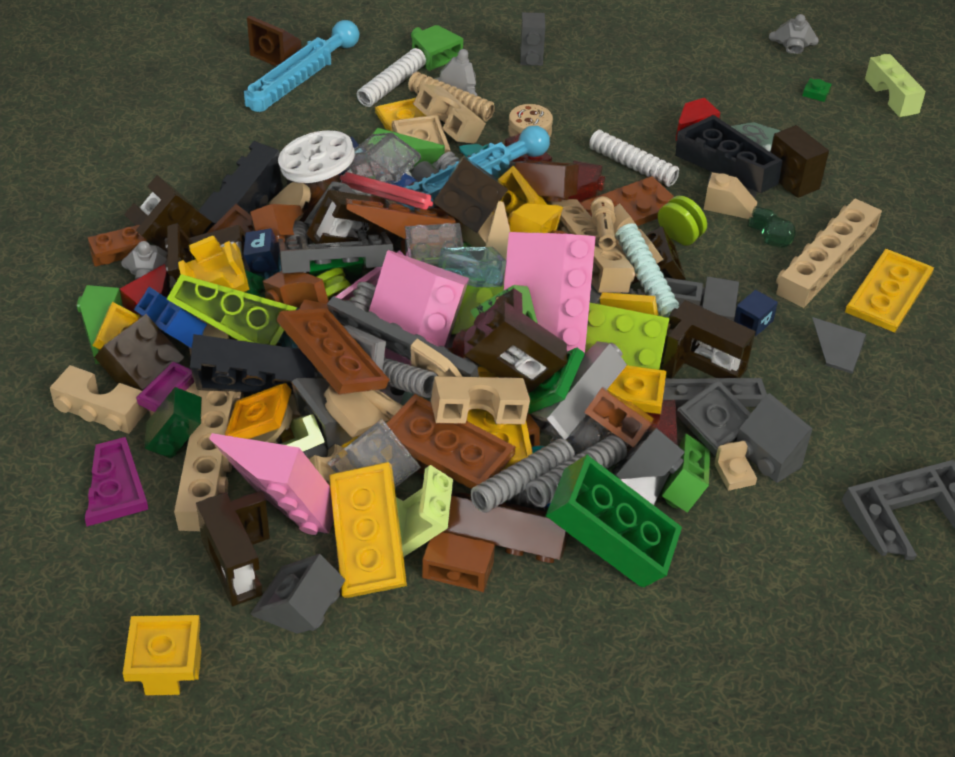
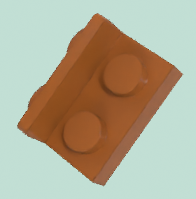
M140 225L88 237L94 266L123 260L141 241L147 242L146 238L136 231Z

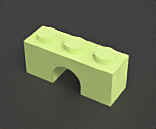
M891 54L870 57L865 80L876 92L889 89L888 105L899 117L920 113L926 91Z

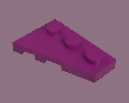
M126 437L96 444L92 467V484L88 494L89 504L85 514L86 526L148 510L147 500Z

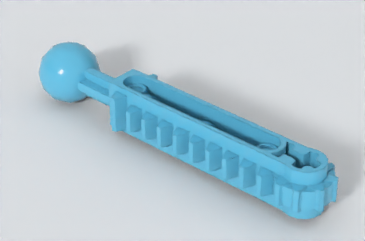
M342 20L337 22L332 28V37L325 41L317 37L313 41H308L305 47L248 86V90L244 91L245 106L250 107L255 112L264 111L323 67L331 65L332 51L338 47L348 49L358 42L360 33L357 25L352 21Z
M528 126L521 132L519 141L507 147L502 142L495 145L489 143L487 149H481L477 154L473 153L468 159L494 177L499 178L500 174L503 175L508 171L510 161L524 154L530 157L543 155L549 148L550 137L542 127ZM459 161L455 165H449L444 170L440 169L438 173H432L430 177H424L422 181L414 182V185L406 186L405 188L429 194L433 202ZM396 202V204H401L414 211L415 207Z

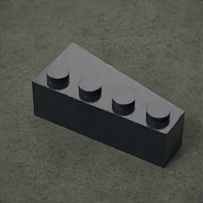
M715 115L678 131L675 156L713 173L737 177L745 187L758 193H763L779 184L782 160Z

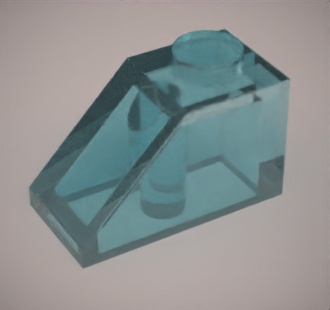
M494 247L441 248L438 267L469 278L467 284L476 288L502 287L506 260Z

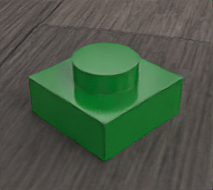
M810 78L804 88L803 96L825 102L832 84L821 79Z

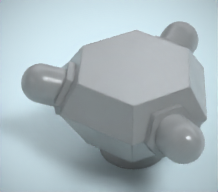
M803 14L797 15L795 19L788 20L776 31L769 34L771 41L783 44L788 53L794 54L802 53L806 46H815L819 41Z
M461 49L458 52V56L453 57L441 70L440 77L434 79L477 96L474 87L476 85V74L472 63L469 62L468 51Z
M141 241L122 260L121 264L123 268L129 269L135 275L136 280L165 264L168 253L158 246H151L148 242Z

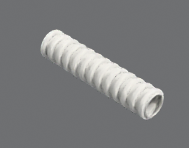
M413 48L357 91L359 102L367 107H371L378 102V100L426 64L424 53L420 49Z
M597 130L590 139L589 146L591 150H596L597 153H602L604 156H608L622 165H627L628 168H633L634 171H639L640 174H645L647 177L653 176L659 183H664L667 187L673 185L679 176V168L677 166L666 163L665 160H660L652 154H647L646 151H641L640 148H635L627 142H622L621 139H616L615 136H610L602 130Z

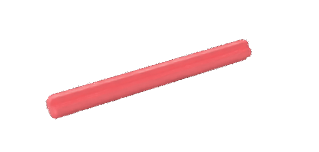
M349 172L340 176L342 183L357 191L422 210H427L428 207L433 205L431 195Z

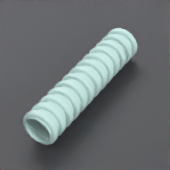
M633 223L626 224L618 229L615 237L619 240V245L626 254L627 260L634 267L637 279L641 281L640 284L644 288L645 294L655 296L658 316L669 318L671 311L674 308L678 309L680 307L678 306L679 302L675 299L674 293L671 292L670 286L667 285V280L660 271V267L656 264V260L652 258L653 254L649 251L648 245L645 244V240L637 225Z

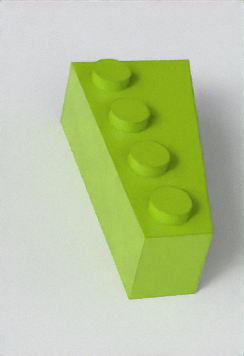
M183 274L180 275L167 297V300L239 341L274 346L284 332V329L276 321L280 311L297 309L294 306Z

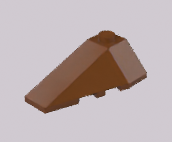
M346 199L345 205L347 210L426 249V252L435 255H442V252H450L455 219L443 209L428 207L427 210L414 208L413 211L396 203L389 205V208H383L382 203L375 201Z

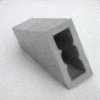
M597 341L585 353L565 400L530 414L540 427L542 433L565 440L570 436L587 415L584 412L602 387L608 389L627 366L621 358L623 353L615 344Z

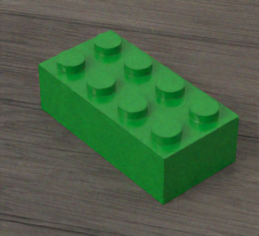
M585 455L564 469L546 514L547 518L643 588L667 576L682 529L678 523L589 455Z

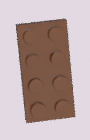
M653 176L597 196L608 197L612 200L614 207L621 204L637 226L658 219L659 210L674 197ZM597 197L580 202L591 217V203Z
M327 308L280 311L276 321L338 394L386 389L390 379Z
M416 394L379 431L380 440L428 466L435 467L470 489L498 474L515 455L516 446L468 421L466 423H436L431 402Z

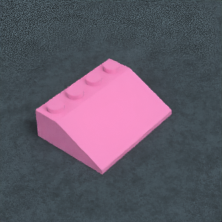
M509 232L504 290L513 285L528 286L538 324L566 342L567 351L578 347L585 353L596 236Z
M388 250L369 311L375 313L386 322L398 324L403 330L413 335H421L426 341L436 346L447 348L469 278ZM385 348V358L411 366V360Z
M211 433L210 440L254 490L257 492L261 491L265 499L298 525L302 532L316 535L317 532L329 534L334 520L330 486L299 447Z

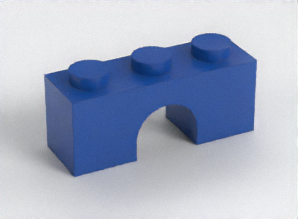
M151 287L147 289L134 309L142 316L147 314L157 327L192 348L193 334L203 335L204 329L207 326L205 322L167 300V297Z

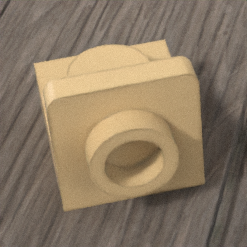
M745 441L720 445L717 449L714 465L728 491L756 485L757 477L745 457L748 447Z

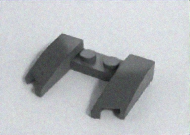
M358 232V241L307 244L305 236L300 235L296 236V240H287L286 245L283 239H278L282 273L310 272V260H315V264L331 263V259L341 258L343 262H357L359 257H363L366 268L382 267L387 251H393V244L386 232H381L380 238L377 234L368 235V240L366 239V232Z
M950 460L848 487L841 501L863 535L881 556L893 553L904 555L905 560H914L917 554L892 510L934 499L955 528V462Z

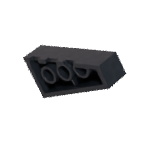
M256 141L251 143L249 146L251 152L247 157L241 156L236 162L238 168L233 175L227 174L222 180L220 191H214L199 211L212 221L203 234H206L235 204L251 215V211L266 206L274 196L281 192L283 184L278 163L279 150Z
M193 334L190 369L197 390L259 393L287 383L292 390L291 394H294L292 386L294 379L316 378V367L300 348L295 349Z

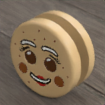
M523 104L517 106L509 114V135L515 141H519V136L526 127L540 126L551 137L553 116L548 109L540 105Z

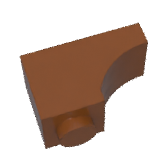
M270 204L251 211L255 231L272 228L277 242L278 239H283L285 243V238L294 235V222L296 218L303 216L300 205Z
M280 271L263 281L266 290L265 298L297 308H300L304 299L325 304L329 302L323 279L304 272L282 273Z
M604 387L600 389L584 412L633 448L653 421L650 415L636 405L616 396Z

